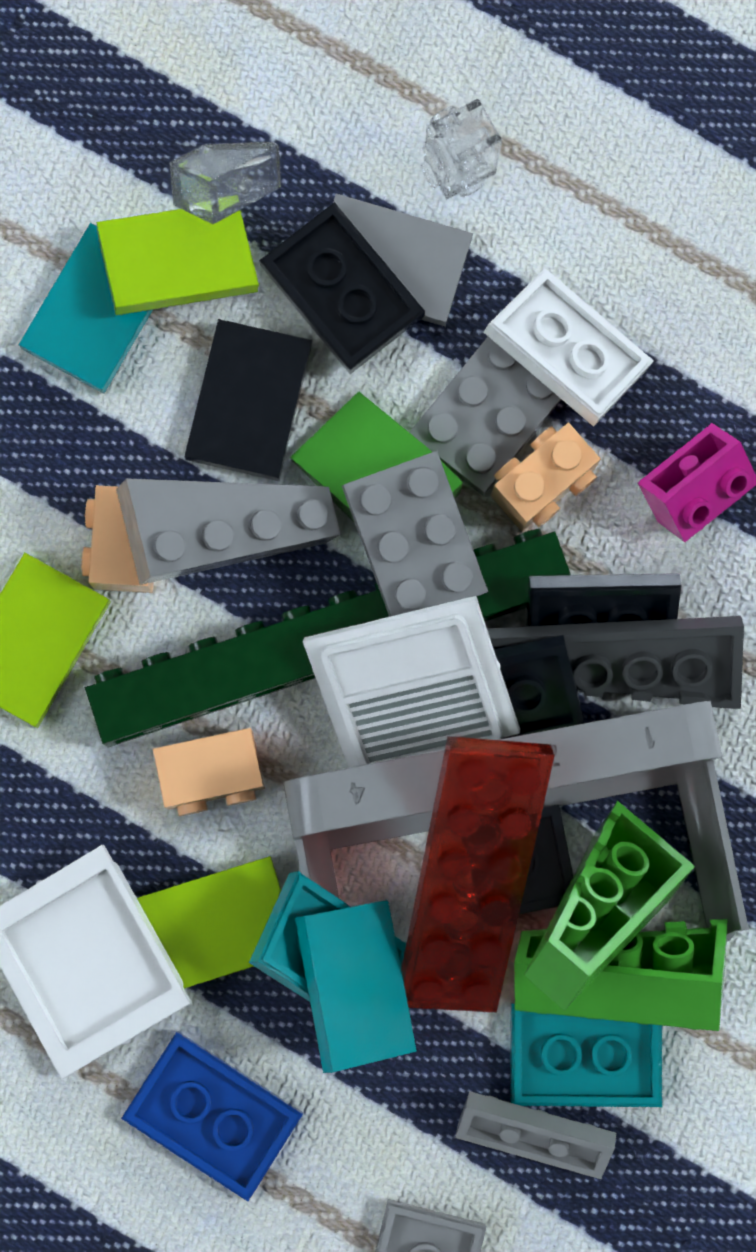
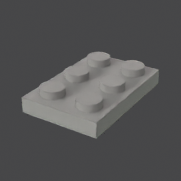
M487 337L409 433L432 452L438 451L440 460L454 474L484 496L495 483L494 475L516 457L562 399L491 338Z
M438 451L342 485L389 617L468 597L479 596L488 592Z

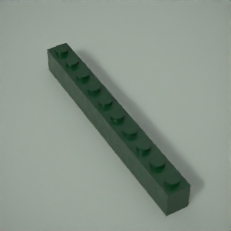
M534 529L513 538L515 545L496 550L495 544H489L473 550L488 589L487 593L476 596L485 622L527 608L529 576L571 575L556 531L543 535L541 529ZM377 583L374 584L376 591L357 596L356 590L343 592L328 599L330 606L311 612L310 606H302L287 611L281 615L283 622L264 627L263 621L244 625L235 630L237 637L219 643L216 637L196 641L188 645L189 653L171 658L169 652L153 655L141 661L143 668L124 674L122 668H116L94 676L96 684L84 688L102 744L109 748L316 679L303 644L304 637L389 617Z

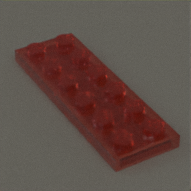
M447 736L401 968L409 1008L497 1013L555 757L551 744Z

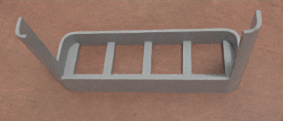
M711 701L685 704L319 773L283 782L300 872L338 898L339 894L330 850L459 826L461 823L554 805H570L677 784L706 928H709L710 920L728 919L727 941H730L738 931L749 930L713 761L721 758L722 752Z

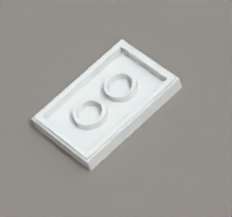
M544 269L488 324L484 331L489 338L593 427L646 372L654 361L547 269Z

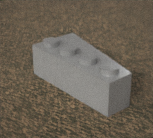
M126 478L116 489L140 585L326 544L341 535L330 489L325 486Z

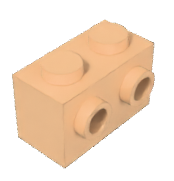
M569 422L559 431H556L553 426L546 429L531 443L530 446L535 450L521 463L514 457L494 475L498 482L493 487L491 497L521 532L533 522L538 528L541 527L561 509L556 504L570 491L574 496L579 495L597 478L593 471L601 458Z

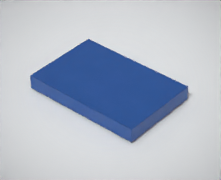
M177 1031L121 1119L244 1200L249 1201L302 1117L303 1112Z

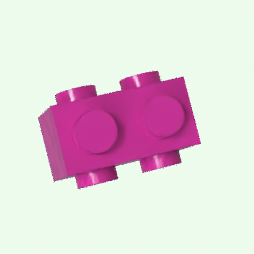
M711 423L637 484L657 522L683 542H686L755 487L756 474L741 442Z

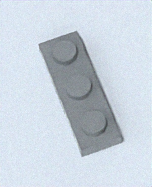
M469 1091L458 1122L455 1138L602 1179L615 1149L616 1133L597 1128L591 1124L576 1122L548 1114L542 1110H534L499 1100L493 1096H485Z

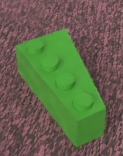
M617 801L594 834L524 976L565 1011L668 903L695 866Z
M728 919L710 920L709 928L687 929L685 921L665 922L664 930L639 932L565 1011L524 976L547 929L521 931L514 962L515 1010L538 1014H556L585 1017L588 1019L633 1022L643 1025L653 1024L692 1030L719 1031Z

